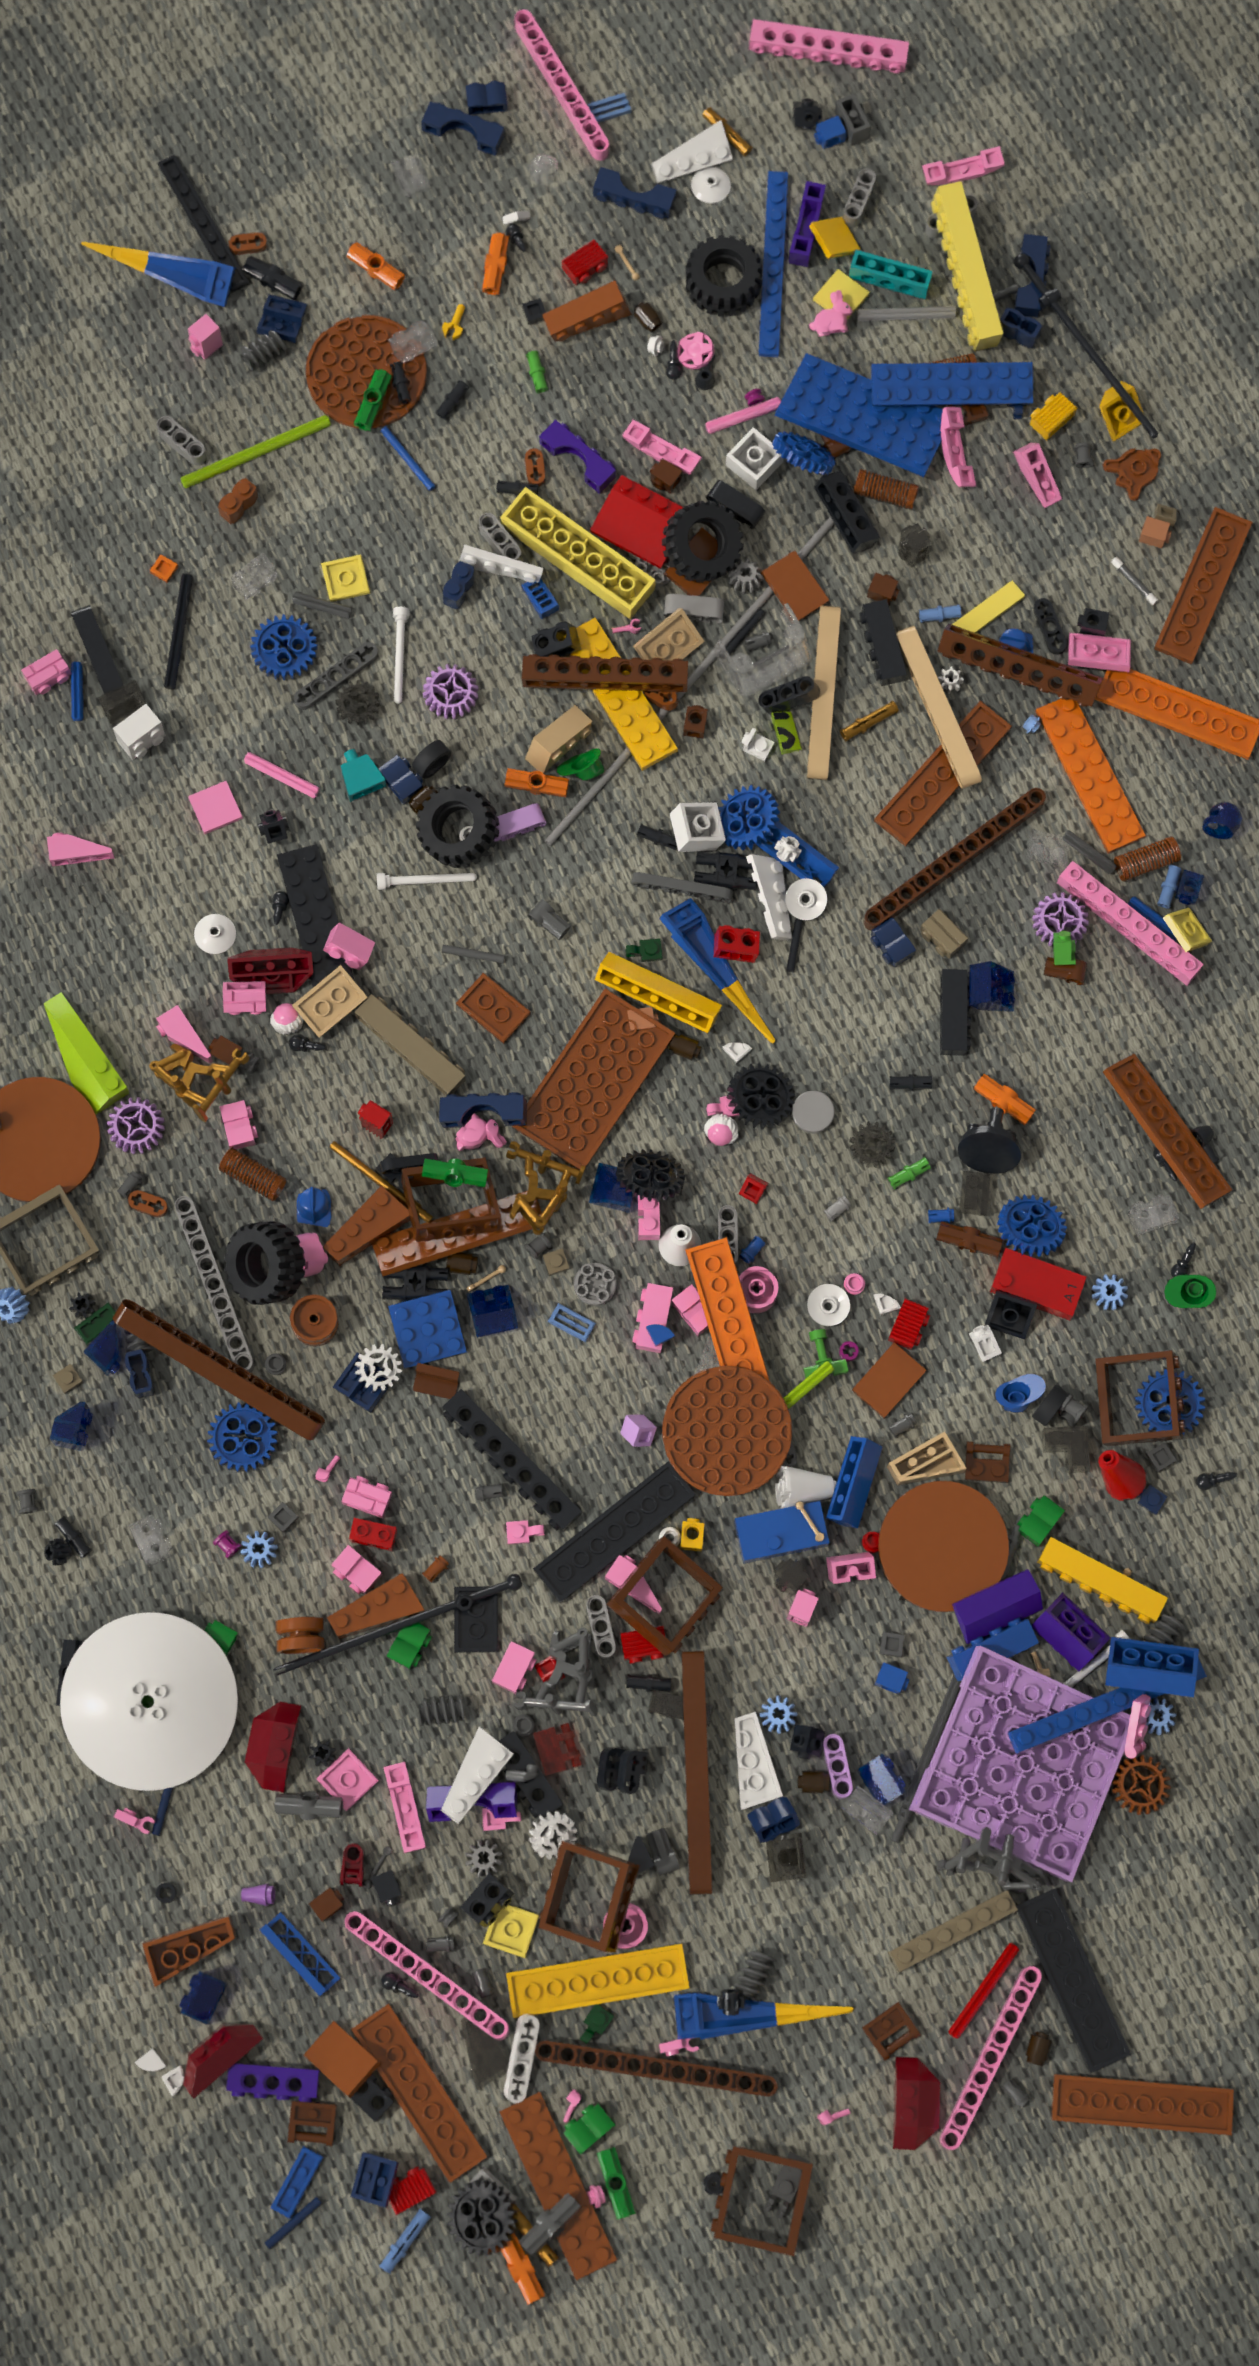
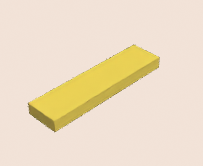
M1012 580L952 625L977 633L1021 601L1025 595Z

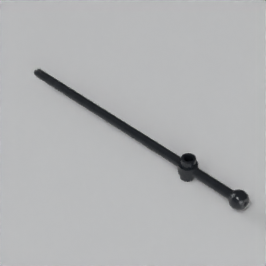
M1018 254L1014 258V265L1017 269H1023L1042 294V297L1038 299L1043 309L1052 307L1152 438H1157V430L1058 303L1062 299L1057 288L1048 290L1029 265L1028 256L1026 254Z
M511 1574L507 1577L506 1581L475 1593L467 1594L461 1592L451 1602L277 1666L273 1671L285 1667V1670L275 1673V1675H281L457 1608L463 1611L468 1610L475 1601L507 1589L512 1591L519 1590L522 1587L521 1578L518 1574ZM466 1598V1603L461 1605V1600Z

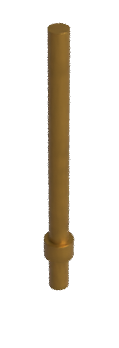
M332 1142L329 1148L377 1185L383 1186L391 1195L407 1207L405 1195L337 1142ZM414 1200L418 1216L427 1223L432 1221L434 1217L421 1208L422 1205Z

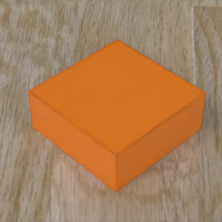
M160 554L150 569V573L168 583L177 570L178 564Z

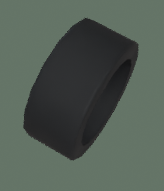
M436 740L426 746L416 756L412 767L422 778H429L448 762L452 752L442 741Z
M1055 1385L1032 1417L1043 1426H1046L1069 1394L1058 1385Z

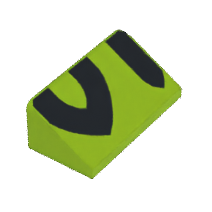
M773 712L771 719L781 755L802 750L792 713Z

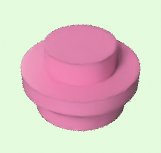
M850 1274L844 1280V1289L851 1295L860 1294L865 1288V1280L859 1274Z
M595 2185L589 2186L587 2195L590 2205L599 2208L601 2204L605 2203L603 2190L600 2185L596 2187Z

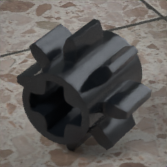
M77 1293L78 1297L76 1299H70L73 1306L69 1310L70 1312L76 1311V1319L80 1315L87 1319L89 1313H95L92 1306L96 1302L95 1300L89 1301V1293L85 1297ZM84 1302H85V1304L87 1305V1307H86V1308H83V1307H82L81 1310H80V1308H79V1306H78L79 1303H80V1304H84Z
M64 1538L49 1541V1544L44 1549L45 1558L48 1561H52V1566L67 1563L72 1554L71 1546L68 1543H64Z
M318 1740L316 1748L310 1746L314 1754L310 1755L309 1758H316L315 1766H319L321 1762L324 1763L325 1767H328L327 1762L329 1760L335 1761L331 1753H334L336 1749L328 1748L330 1741L323 1745ZM321 1748L328 1751L325 1754V1759H322L320 1756L317 1757Z
M725 1989L722 1991V1996H717V2007L723 2009L724 2015H738L739 2008H745V1998L743 1995H739V1990Z

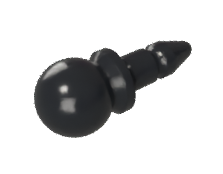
M516 224L509 225L505 231L506 236H509L511 243H515L519 250L526 252V245L523 242V234L520 227Z
M672 340L666 376L669 379L676 380L681 376L682 370L679 366L681 361H677L678 347L676 341Z
M284 891L276 892L272 898L275 925H278L281 921L282 913L287 909V904L289 903L288 894Z
M293 1035L289 1039V1047L293 1051L302 1050L307 1052V1049L315 1051L326 1049V1046L319 1042L310 1041L308 1037L303 1038L300 1035Z
M1156 1147L1153 1152L1155 1160L1159 1162L1160 1167L1164 1166L1171 1179L1177 1181V1175Z
M1193 1242L1187 1247L1182 1260L1177 1259V1264L1171 1268L1172 1277L1188 1274L1187 1269L1191 1267L1188 1262H1190L1195 1252L1196 1243Z
M1211 1472L1210 1475L1202 1473L1197 1477L1196 1485L1201 1490H1209L1212 1486L1217 1487V1482L1230 1481L1237 1477V1473L1226 1472L1216 1476L1214 1472Z
M387 1972L382 1976L381 1984L384 1989L393 1990L394 1993L399 1991L412 1998L419 1997L418 1993L413 1988L405 1985L402 1978L398 1979L395 1973Z

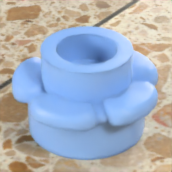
M1032 714L1025 721L1022 727L1026 730V733L1030 731L1034 733L1041 725L1039 722L1040 717Z

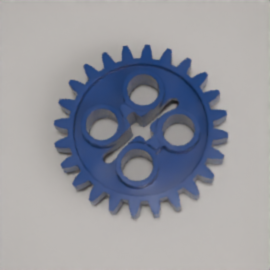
M785 431L783 433L779 432L772 443L773 449L777 450V454H781V458L787 459L788 463L793 464L795 467L799 466L802 470L807 469L810 473L813 471L817 475L819 473L825 475V473L829 474L836 462L831 453L826 451V448L820 447V444L812 439L808 440L806 436L801 437L798 433L794 435L792 432H789V434Z
M283 614L282 620H279L275 615L273 622L267 618V625L260 623L261 631L255 629L257 637L251 638L254 644L250 645V648L254 651L251 655L252 658H256L254 660L255 665H260L261 672L266 670L267 676L274 673L275 679L282 675L283 680H285L286 675H290L291 679H294V673L302 676L301 669L308 671L307 664L313 665L311 658L317 657L315 650H318L317 644H314L317 642L316 636H312L314 634L313 629L308 630V623L301 625V618L295 622L293 615H291L289 620H286L285 614ZM282 631L289 632L287 636L279 635ZM298 644L304 646L300 650L294 649V646ZM267 645L275 646L272 650L264 649ZM282 658L289 659L285 664L279 662Z
M750 785L747 790L742 786L741 792L734 789L735 795L727 794L729 800H722L721 802L724 806L718 807L725 835L724 842L735 850L740 847L744 851L746 845L752 850L753 844L760 847L761 840L767 842L766 836H773L771 829L778 828L774 822L780 821V818L777 816L780 810L777 808L779 804L766 789L762 790L760 786L755 789Z
M1024 1194L1022 1200L1015 1196L1014 1201L1009 1199L1007 1205H1003L998 1216L997 1225L1000 1226L998 1232L1003 1233L1001 1239H1008L1006 1245H1014L1013 1251L1019 1248L1021 1249V1255L1028 1251L1030 1257H1032L1034 1252H1036L1038 1257H1041L1042 1252L1049 1255L1050 1250L1055 1252L1057 1246H1061L1066 1235L1067 1226L1064 1225L1066 1219L1061 1218L1062 1212H1055L1057 1206H1049L1050 1200L1044 1203L1043 1197L1035 1200V1196L1032 1195L1028 1199Z
M1164 1369V1375H1160L1156 1371L1155 1379L1149 1375V1383L1142 1381L1141 1385L1144 1389L1137 1390V1393L1141 1396L1135 1397V1401L1141 1403L1135 1406V1410L1142 1411L1137 1417L1144 1418L1142 1426L1150 1425L1148 1432H1151L1153 1429H1156V1431L1172 1430L1171 1407L1166 1405L1167 1400H1170L1167 1369ZM1182 1371L1178 1376L1182 1380V1392L1179 1396L1180 1398L1188 1396V1399H1184L1183 1402L1184 1405L1190 1408V1412L1187 1414L1181 1413V1419L1185 1420V1429L1192 1432L1191 1424L1198 1426L1199 1422L1196 1418H1203L1199 1411L1205 1410V1406L1200 1405V1403L1205 1402V1398L1199 1397L1203 1393V1389L1196 1390L1198 1382L1191 1383V1375L1185 1379L1184 1371ZM1157 1393L1162 1397V1400L1160 1402H1153L1150 1396ZM1162 1407L1158 1411H1152L1153 1408ZM1161 1413H1167L1170 1416V1420L1162 1422L1158 1416Z
M238 1402L236 1409L230 1404L228 1412L221 1409L223 1416L215 1415L218 1422H211L210 1425L214 1430L208 1431V1435L213 1436V1438L208 1439L207 1442L208 1444H214L209 1450L210 1452L217 1451L214 1459L222 1458L220 1461L221 1466L228 1463L227 1469L231 1470L235 1466L238 1473L241 1467H244L247 1473L249 1466H252L254 1470H257V1463L264 1466L262 1459L270 1460L271 1457L268 1452L276 1451L271 1445L278 1444V1441L272 1438L278 1435V1432L271 1430L276 1424L275 1422L268 1423L272 1418L264 1417L265 1414L260 1411L258 1412L254 1407L250 1409V1405L247 1403L242 1408L240 1402ZM236 1420L239 1422V1427L236 1430L228 1429L231 1421ZM254 1423L261 1425L257 1433L249 1431L250 1426ZM245 1432L247 1437L262 1438V1440L256 1441L245 1438L243 1442H240L238 1437H224V1434L241 1436ZM228 1442L236 1443V1448L233 1451L225 1450V1445ZM249 1445H256L258 1449L254 1454L246 1452Z

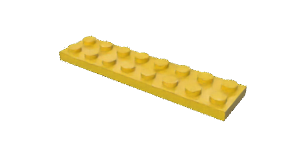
M596 618L576 628L581 650L569 654L570 656L576 655L581 658L598 656L605 659L620 657ZM583 669L580 671V673L587 674L589 672V670ZM603 670L600 673L606 675L609 674L610 671ZM623 671L621 674H623V675H629L630 672H629V671ZM591 689L642 771L678 752L677 746L642 691Z
M682 1944L506 1973L513 2018H519L523 2014L537 2015L690 1989Z

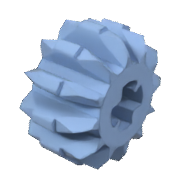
M1107 1274L1103 1276V1280L1098 1278L1096 1280L1097 1285L1092 1287V1290L1097 1292L1092 1295V1299L1099 1298L1096 1305L1100 1306L1101 1303H1104V1310H1107L1110 1305L1114 1311L1117 1305L1122 1307L1124 1304L1123 1300L1128 1298V1295L1124 1293L1128 1287L1121 1286L1124 1280L1115 1281L1116 1275L1114 1274L1111 1280ZM1107 1288L1108 1291L1110 1288L1114 1291L1110 1296L1106 1294Z
M12 1286L0 1290V1316L2 1321H7L9 1324L20 1322L30 1311L28 1308L29 1302L25 1300L26 1295H22L20 1289L15 1290Z
M255 1531L254 1539L250 1534L247 1535L249 1543L242 1541V1546L247 1549H242L240 1552L242 1555H247L244 1558L245 1563L252 1560L251 1567L254 1568L257 1562H259V1567L264 1568L263 1561L266 1560L267 1564L271 1565L272 1562L268 1557H277L271 1551L278 1549V1546L275 1544L271 1545L275 1539L273 1537L267 1539V1532H264L260 1538L259 1532ZM257 1545L259 1547L265 1546V1548H262L264 1552L262 1554L259 1552L254 1553L253 1551H256L254 1547Z
M776 1696V1703L771 1698L767 1700L771 1707L765 1704L762 1705L761 1708L767 1712L760 1713V1717H767L762 1722L763 1726L770 1722L771 1725L768 1731L772 1732L774 1726H777V1734H780L781 1726L787 1732L790 1730L787 1723L795 1724V1721L789 1717H796L797 1712L789 1711L795 1705L790 1704L787 1707L788 1698H785L783 1703H780V1696ZM777 1709L778 1712H784L782 1720L773 1717L775 1714L774 1710Z
M1156 1697L1153 1698V1704L1151 1702L1149 1704L1151 1705V1712L1146 1721V1725L1150 1726L1148 1729L1149 1734H1152L1155 1728L1157 1735H1161L1162 1729L1167 1733L1170 1731L1168 1725H1175V1722L1169 1718L1176 1717V1713H1169L1173 1705L1165 1707L1166 1699H1163L1159 1704V1700ZM1154 1711L1162 1714L1160 1717L1161 1722H1159V1719L1156 1721L1153 1719Z

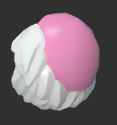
M281 1004L272 1013L270 1023L276 1032L290 1035L291 1033L295 1034V1032L302 1028L304 1020L293 1008V1004Z
M716 1114L706 1122L704 1132L711 1143L717 1146L732 1144L738 1138V1125L734 1119L726 1114Z

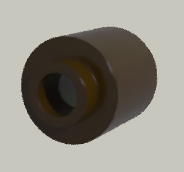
M641 302L635 307L634 317L645 330H649L652 333L662 325L661 316L649 302L645 304Z
M425 785L411 797L408 805L415 814L418 815L419 810H423L424 806L422 804L425 800L429 801L431 799L430 794L434 791L438 793L434 787Z
M675 1034L669 1050H672L678 1056L692 1061L694 1057H699L702 1047L699 1046L700 1041L683 1034Z
M461 1252L452 1254V1256L449 1255L446 1268H450V1273L476 1274L478 1257Z
M802 1771V1775H798L797 1788L802 1789V1793L823 1794V1791H829V1774H825L823 1771Z
M1036 2031L1035 2035L1031 2034L1025 2054L1027 2056L1026 2062L1044 2066V2062L1048 2060L1052 2040L1048 2039V2034Z

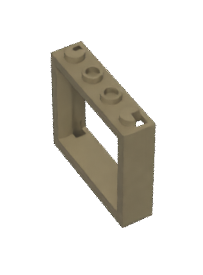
M60 1184L1 1218L0 1232L60 1197L89 1245L90 1250L27 1286L0 1241V1254L25 1295L30 1294V1296L39 1293L42 1290L41 1286L46 1283L49 1285L56 1283L61 1279L59 1277L61 1274L75 1272L79 1269L78 1265L84 1261L90 1263L98 1258L97 1253L100 1252Z

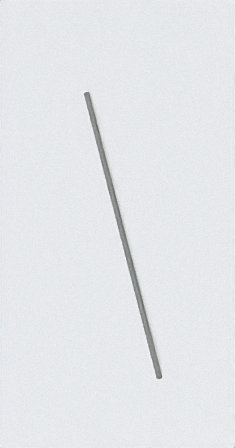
M831 516L797 553L801 560L807 556L835 524ZM770 586L767 587L688 677V690L774 593ZM676 692L678 700H680L686 692ZM661 708L656 715L661 721L669 711ZM628 748L619 755L545 839L548 845L551 846L630 757L631 753Z

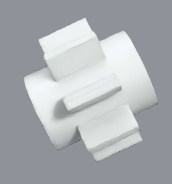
M952 666L947 671L942 669V676L938 677L939 682L942 683V689L948 690V694L954 689L959 691L960 686L958 684H963L964 680L959 678L961 671L953 670Z
M791 836L782 837L774 847L778 850L776 853L777 857L783 862H789L790 860L794 862L802 851L798 848L800 845L798 840Z

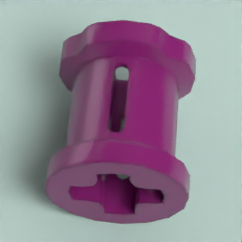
M228 1530L222 1532L213 1541L215 1546L218 1545L223 1550L227 1559L231 1558L242 1547L241 1544H237L229 1536Z

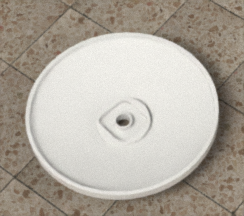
M132 1614L102 1626L87 1638L76 1651L66 1670L62 1683L60 1699L61 1717L65 1733L72 1748L84 1764L94 1773L115 1785L128 1789L162 1790L180 1785L196 1777L208 1768L221 1754L236 1722L238 1711L236 1679L231 1664L221 1647L208 1633L197 1625L169 1614ZM146 1695H150L154 1699V1704L151 1708H145L142 1705V1698Z

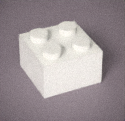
M753 427L726 455V466L757 490L783 463V458H781V454L776 453L777 450L773 449L772 442Z
M147 704L113 728L117 742L132 760L136 757L138 759L143 757L147 753L148 748L153 745H159L164 740L163 737H165L161 721Z
M679 803L670 813L678 852L716 851L725 841L717 803Z

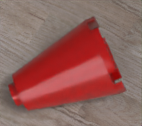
M1107 1450L1100 1455L1099 1466L1106 1491L1112 1498L1123 1501V1499L1131 1500L1142 1493L1147 1482L1146 1471L1138 1462L1114 1450Z

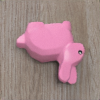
M841 290L830 294L833 308L822 310L816 316L814 322L809 324V328L817 331L819 336H828L837 332H848L846 316H850L853 310L848 303L843 301Z
M475 1113L471 1116L469 1122L457 1132V1137L455 1138L459 1151L477 1149L486 1139L491 1140L498 1148H502L507 1143L505 1138L499 1134V1127L495 1120L491 1119L486 1123Z

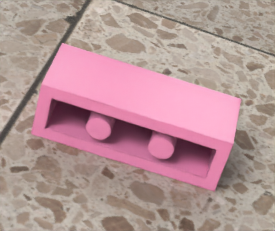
M648 1283L647 1289H642L640 1301L644 1302L643 1310H638L636 1322H640L639 1330H634L632 1341L636 1343V1349L661 1353L663 1343L655 1347L646 1330V1326L658 1324L666 1327L673 1293L672 1287Z

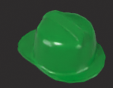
M596 748L569 758L558 766L557 773L561 776L574 774L584 781L599 776L604 772V767L599 758L601 750Z
M1179 1275L1168 1281L1164 1294L1168 1303L1174 1307L1201 1308L1213 1302L1216 1296V1287L1211 1279L1203 1275Z

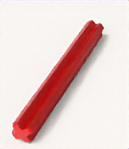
M1009 1943L949 2029L948 2033L953 2038L958 2039L1019 1952V1948L1015 1944Z

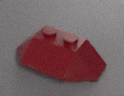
M292 947L248 950L227 958L229 979L231 981H265L266 994L295 992L314 973L312 952Z
M278 1702L253 1718L244 1762L262 1789L282 1793L285 1791L302 1705Z
M222 2023L188 2053L183 2085L193 2099L263 2039L253 2024Z
M895 2057L893 2149L916 2150L939 2129L940 2081L918 2058Z

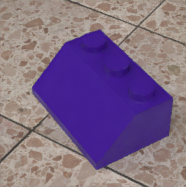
M1063 1592L1031 1625L1039 1636L1043 1637L1055 1651L1059 1652L1078 1671L1110 1639Z

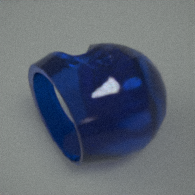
M1220 802L1209 811L1210 816L1204 819L1202 823V829L1211 837L1229 839L1241 826V812L1230 802ZM1217 823L1218 827L1217 829H1212L1208 824Z

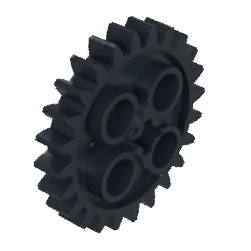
M751 1063L748 1066V1070L743 1066L740 1072L737 1071L734 1077L731 1078L729 1082L731 1085L727 1088V1091L730 1093L726 1097L731 1100L728 1106L735 1107L732 1114L739 1113L738 1120L746 1119L745 1125L752 1122L755 1129L757 1124H760L761 1129L764 1130L767 1124L772 1129L774 1123L779 1126L782 1120L785 1121L792 1112L791 1107L795 1104L792 1099L795 1094L790 1091L793 1089V1086L787 1085L790 1080L789 1078H782L784 1072L776 1073L777 1067L769 1070V1064L762 1068L761 1064L758 1063L756 1068H754ZM746 1084H751L754 1089L748 1088ZM766 1084H772L774 1089L768 1088ZM748 1103H752L755 1108L749 1107ZM768 1103L773 1104L776 1108H771Z
M642 1149L641 1153L634 1150L633 1155L627 1153L626 1157H621V1162H618L616 1176L617 1182H620V1188L626 1187V1193L632 1191V1197L639 1195L640 1200L647 1197L649 1202H651L652 1198L660 1202V1198L667 1201L668 1196L675 1198V1193L680 1194L685 1180L684 1169H680V1163L675 1164V1158L669 1160V1154L661 1156V1151L654 1154L652 1149H650L649 1153ZM650 1164L652 1165L651 1186H649Z
M487 2179L482 2180L481 2183L479 2180H475L473 2183H466L465 2188L458 2189L459 2194L452 2196L455 2203L448 2205L453 2209V2212L447 2213V2216L452 2217V2221L448 2222L447 2225L454 2227L450 2234H457L454 2242L462 2241L461 2249L469 2247V2254L476 2251L477 2256H481L484 2253L488 2256L492 2254V2251L493 2253L500 2252V2248L507 2247L506 2241L513 2240L509 2233L517 2231L512 2226V2224L518 2222L517 2219L513 2218V2214H516L518 2210L511 2209L515 2201L508 2202L507 2199L510 2193L502 2194L504 2187L501 2186L496 2189V2182L488 2184ZM489 2199L493 2203V2209H490L488 2206ZM468 2203L473 2207L472 2213L468 2210ZM493 2222L497 2226V2232H494L492 2229ZM472 2226L477 2230L476 2236L472 2233Z

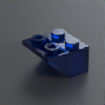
M992 961L970 965L969 1005L984 1011L1013 1012L1015 1003L1014 971Z
M498 1285L490 1289L476 1290L467 1294L477 1338L518 1329L515 1308L508 1285Z
M81 1401L55 1417L50 1435V1440L55 1446L81 1451V1447L86 1445L88 1434L85 1433L87 1425H91L93 1413L90 1412L91 1409L86 1402Z
M883 1753L857 1770L879 1808L884 1807L906 1792L904 1780L900 1775H895L892 1770L895 1767L889 1756L884 1757Z
M199 1971L198 1974L194 1973L189 1983V1986L192 1988L188 1995L183 1996L179 2007L182 2008L180 2013L209 2025L228 1983L202 1971Z

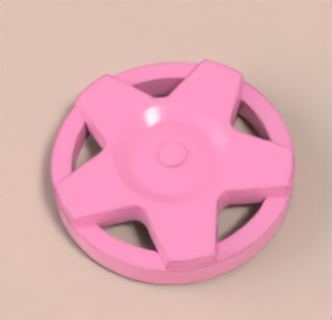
M701 332L685 336L678 345V360L688 369H700L706 366L714 355L713 342L707 335ZM704 339H706L709 342V344L704 343ZM708 354L707 358L703 361V356ZM693 361L694 365L687 364V362Z

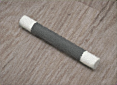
M1118 557L1111 561L1152 606L1158 602V599Z

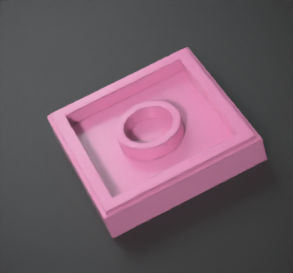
M227 781L188 796L204 834L243 819Z
M349 1748L316 1778L332 1797H342L344 1801L343 1809L345 1811H348L379 1781Z

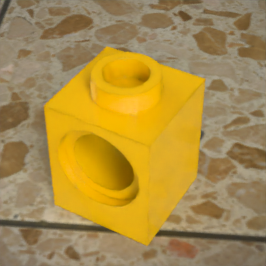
M688 1518L687 1521L682 1522L680 1550L702 1552L704 1523H700V1519ZM690 1529L698 1532L699 1536L694 1540L686 1536V1532Z

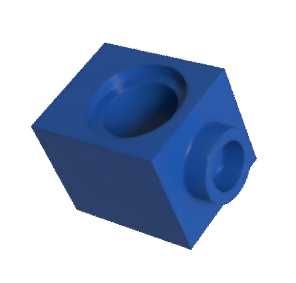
M839 116L816 124L814 138L818 145H822L823 149L842 143L846 139V130Z
M883 1662L874 1685L899 1695L901 1690H906L910 1679L906 1678L908 1672Z

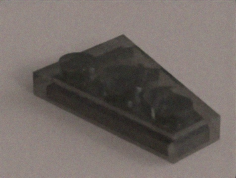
M478 2010L475 2014V2020L482 2022L486 2018L482 2011ZM463 2018L461 2025L477 2091L506 2073L510 2058L499 2040L492 2038L467 2018Z

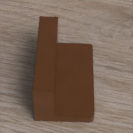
M417 1363L413 1391L451 1399L456 1394L460 1372Z

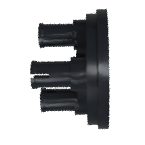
M997 1107L990 1110V1120L986 1126L969 1124L967 1132L958 1143V1155L961 1161L968 1167L983 1173L998 1174L1010 1171L1021 1160L1022 1149L1016 1138L1017 1135L1013 1131L1003 1129L1002 1119L1004 1111L999 1108V1112L996 1114Z

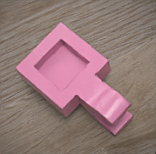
M727 1096L720 1097V1103L708 1104L706 1108L708 1116L721 1113L731 1118L740 1116L739 1113L732 1114L735 1107L728 1106L731 1100L727 1099Z
M528 1520L506 1522L508 1545L530 1543L529 1536L544 1535L543 1525L529 1527Z
M124 1808L123 1811L117 1809L114 1818L139 1829L144 1834H150V1831L145 1830L144 1824L146 1822L154 1824V1819L151 1817L138 1819L135 1817L137 1813L127 1808Z
M482 1808L484 1831L506 1829V1822L521 1821V1812H517V1817L494 1818L490 1810Z
M678 2039L658 2044L660 2053L665 2052L666 2057L679 2054L678 2049L686 2048L690 2052H695L699 2047H690V2039Z

